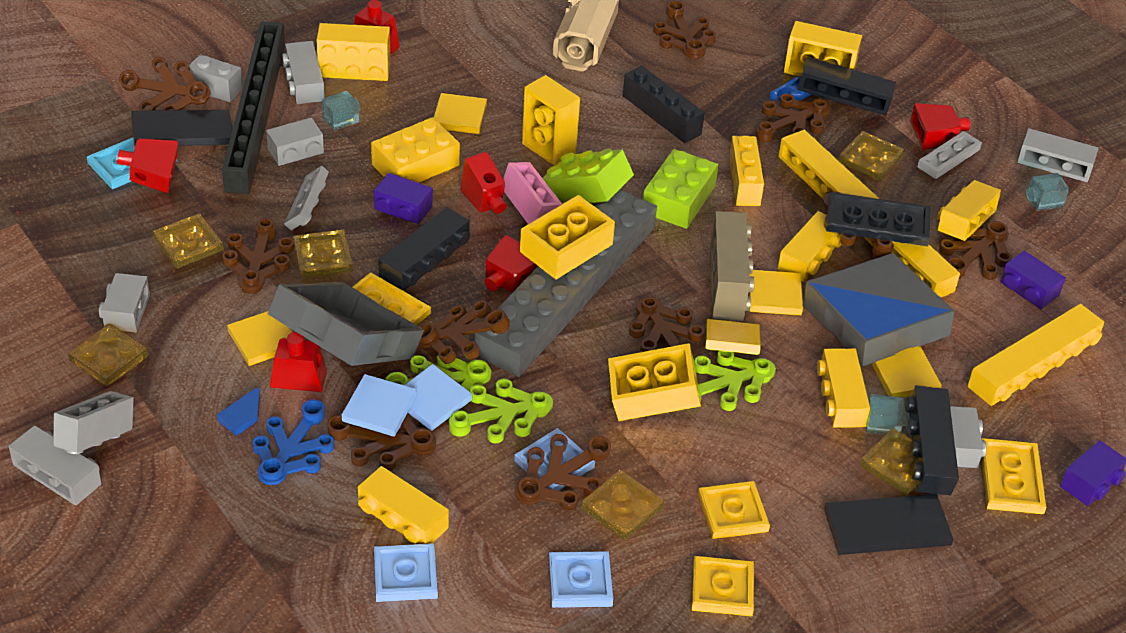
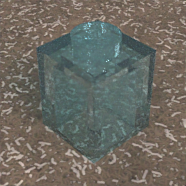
M348 91L322 99L323 119L334 131L359 122L360 103Z
M1059 173L1034 176L1027 189V198L1032 202L1037 211L1063 207L1069 187Z
M870 394V412L866 424V433L899 437L902 426H907L908 413L904 409V398Z

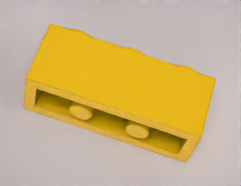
M732 136L729 162L736 206H760L764 180L756 136Z
M976 180L972 181L967 187H963L956 197H952L950 203L940 209L937 220L940 221L938 231L965 241L997 210L1001 190Z
M817 211L782 249L778 264L779 271L801 273V281L805 282L810 275L814 276L823 261H828L834 248L841 246V234L827 232L824 227L826 214Z
M824 349L822 360L817 362V374L822 376L821 392L827 398L826 415L831 416L833 427H866L870 405L856 349Z
M382 466L358 486V504L361 509L367 514H372L380 519L388 528L395 529L404 535L413 544H432L449 528V509Z

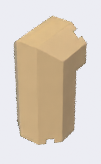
M568 0L570 5L569 8H566L565 16L554 38L553 55L562 60L561 64L565 68L583 72L590 65L598 63L618 13L619 0Z

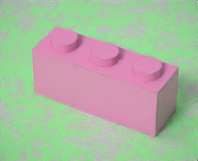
M530 162L508 163L503 178L505 181L504 192L528 224L562 205Z

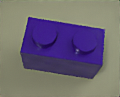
M388 173L374 189V209L416 224H420L433 207V188Z
M1023 251L1006 263L1000 282L1038 308L1043 309L1060 296L1066 277L1028 252Z
M1099 440L1066 469L1060 487L1089 506L1096 499L1102 500L1108 493L1110 486L1113 484L1117 486L1121 483L1126 475L1124 471L1126 458Z

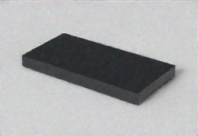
M229 110L131 111L134 146L138 139L178 141V146L229 145L232 133Z
M830 192L826 231L928 247L931 207Z
M937 494L830 502L825 504V514L838 555L950 546L953 543V536Z

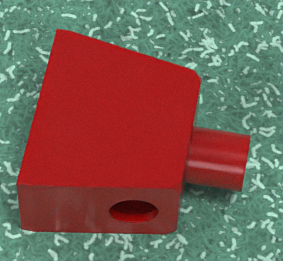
M369 1L368 6L356 14L354 25L390 27L391 55L400 48L395 17L382 10L380 1Z
M914 104L910 123L922 150L938 148L957 136L961 131H969L970 129L969 118H957L953 107L950 105Z
M138 139L134 152L119 149L117 164L130 166V180L132 182L168 193L178 156V141Z
M486 151L466 158L461 181V192L479 212L483 213L492 209L495 214L502 213L507 208V204L503 200L505 181Z
M505 235L487 257L485 286L492 292L502 287L513 293L538 265L520 252L519 241Z
M292 332L287 338L280 339L274 357L270 388L322 393L327 369L320 346L312 341L304 340V336L297 332Z

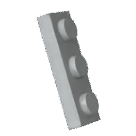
M963 131L921 158L917 167L937 179L978 152L982 142Z
M323 166L305 176L284 223L290 230L299 225H306L312 218V209L319 202L318 196L326 186L325 180L329 173Z

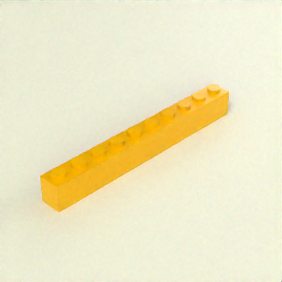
M806 130L781 139L778 157L821 198L824 199V196L830 192H840L879 199ZM863 237L873 246V243L868 238ZM892 241L894 244L892 253L940 298L955 292L960 273L929 244L927 247Z

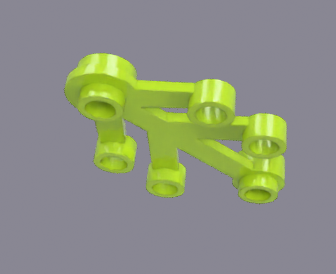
M719 350L717 362L722 366L731 365L743 370L734 371L710 364L711 361L706 356H698L694 360L697 373L720 377L698 385L700 402L702 395L729 386L727 392L722 394L720 401L721 408L726 411H732L736 408L737 396L743 381L752 379V383L745 387L744 399L750 403L758 402L761 396L762 384L769 382L774 377L776 371L775 365L767 359L758 358L750 361L735 357L734 352Z
M416 355L410 360L412 372L420 374L433 364L454 381L463 382L461 386L469 392L472 386L483 385L491 379V369L483 360H473L467 363L456 358L452 363L444 364L438 355L437 365L427 361L421 355ZM451 367H453L459 371L451 372L446 369H450ZM393 372L386 377L387 381L400 385H405L413 379H408L401 372Z
M500 379L496 382V394L500 397H510L520 401L518 403H511L486 393L484 386L474 385L470 388V393L472 394L471 401L476 404L482 403L493 409L472 414L456 411L449 418V431L455 436L462 437L470 433L471 425L499 419L497 424L489 426L487 438L491 443H500L504 440V433L516 415L526 412L524 418H519L514 422V433L517 436L526 437L531 433V426L536 418L544 417L552 410L553 399L545 392L538 391L530 394L513 388L512 382L508 379Z

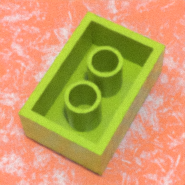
M608 148L600 152L589 150L581 154L567 153L560 158L561 161L556 166L547 170L543 180L562 204L577 195L589 203L609 201L634 174L623 149L612 150Z
M673 149L645 188L643 200L657 206L656 218L687 229L715 188L719 164L684 151Z

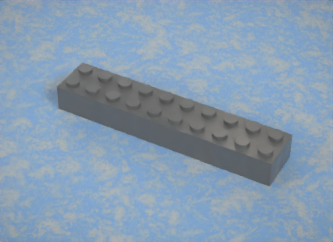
M619 190L609 201L599 202L595 207L615 221L613 245L558 279L553 278L538 266L498 308L502 309L510 320L509 329L503 334H496L491 330L475 333L474 342H476L481 350L478 357L520 377L655 229L657 206L623 190Z

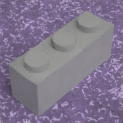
M313 41L285 44L286 53H282L283 67H285L286 80L289 81L290 95L295 96L296 104L325 101L324 82Z
M1028 128L1017 163L1088 182L1099 147Z
M109 391L55 412L53 446L65 449L66 453L80 454L87 448L99 446L106 440L118 438L120 434L132 430L134 397Z
M34 425L8 446L13 465L77 506L101 485L98 464L92 458H86L81 454L66 453L65 449L54 447V435Z

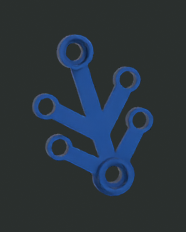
M312 399L302 405L303 419L289 439H287L284 432L282 418L273 416L266 421L267 432L273 435L279 449V453L275 458L271 455L270 442L266 436H257L252 440L253 452L259 455L261 459V464L258 468V478L262 483L276 485L284 481L287 474L305 470L307 473H316L321 469V460L316 454H308L304 459L288 462L290 457L318 450L320 453L327 454L334 450V438L328 434H323L317 439L301 443L311 427L321 423L325 417L324 404L321 401Z

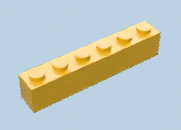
M1079 304L974 367L967 387L990 406L999 401H1005L1013 392L1018 389L1023 390L1034 379L1042 378L1055 366L1060 367L1071 356H1078L1084 348L1098 343L1102 337L1101 330L1104 321L1085 306Z

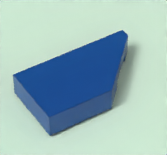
M797 76L770 92L769 99L780 101L781 95L791 94L794 96V100L801 101L811 94L797 90L801 79L800 76Z
M255 388L218 413V422L236 436L256 423L259 416L260 389Z

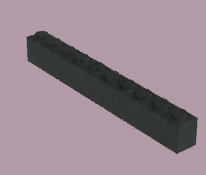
M260 21L222 168L224 193H250L282 60V53L285 47L283 23Z

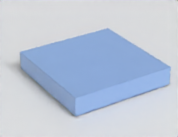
M433 364L404 385L417 391V396L408 413L431 431L472 400V394Z
M364 374L342 413V421L395 437L417 396V391L411 387Z
M556 428L516 453L514 461L527 472V453L529 449L533 447L541 448L545 456L543 464L538 469V479L548 473L552 452L550 449L552 436L555 434L566 435ZM567 436L568 444L563 452L561 465L584 452ZM560 441L554 442V444L557 446L563 445V443ZM536 454L531 455V457L535 460L540 459V457ZM595 461L589 462L571 473V475H584L595 468ZM552 484L547 488L559 491L565 486Z
M434 543L374 547L376 602L438 598Z
M609 551L549 552L552 607L613 606Z

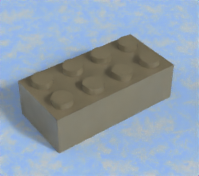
M715 212L710 246L713 320L744 321L745 311H750L751 296L748 293L754 290V277L750 276L753 272V259L749 258L752 254V241H748L751 237V224L747 223L746 213Z

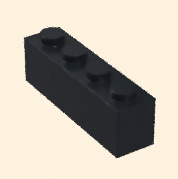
M807 57L797 90L886 116L896 82Z
M643 66L624 74L622 95L624 98L683 143L702 135L704 111Z
M446 207L378 259L379 277L402 291L415 285L421 277L431 272L436 265L449 258L456 249L468 242L470 238V220Z
M915 385L911 396H907L905 402V411L909 413L907 433L912 437L909 454L910 457H914L912 479L916 480L917 492L951 496L959 480L949 392L948 389Z

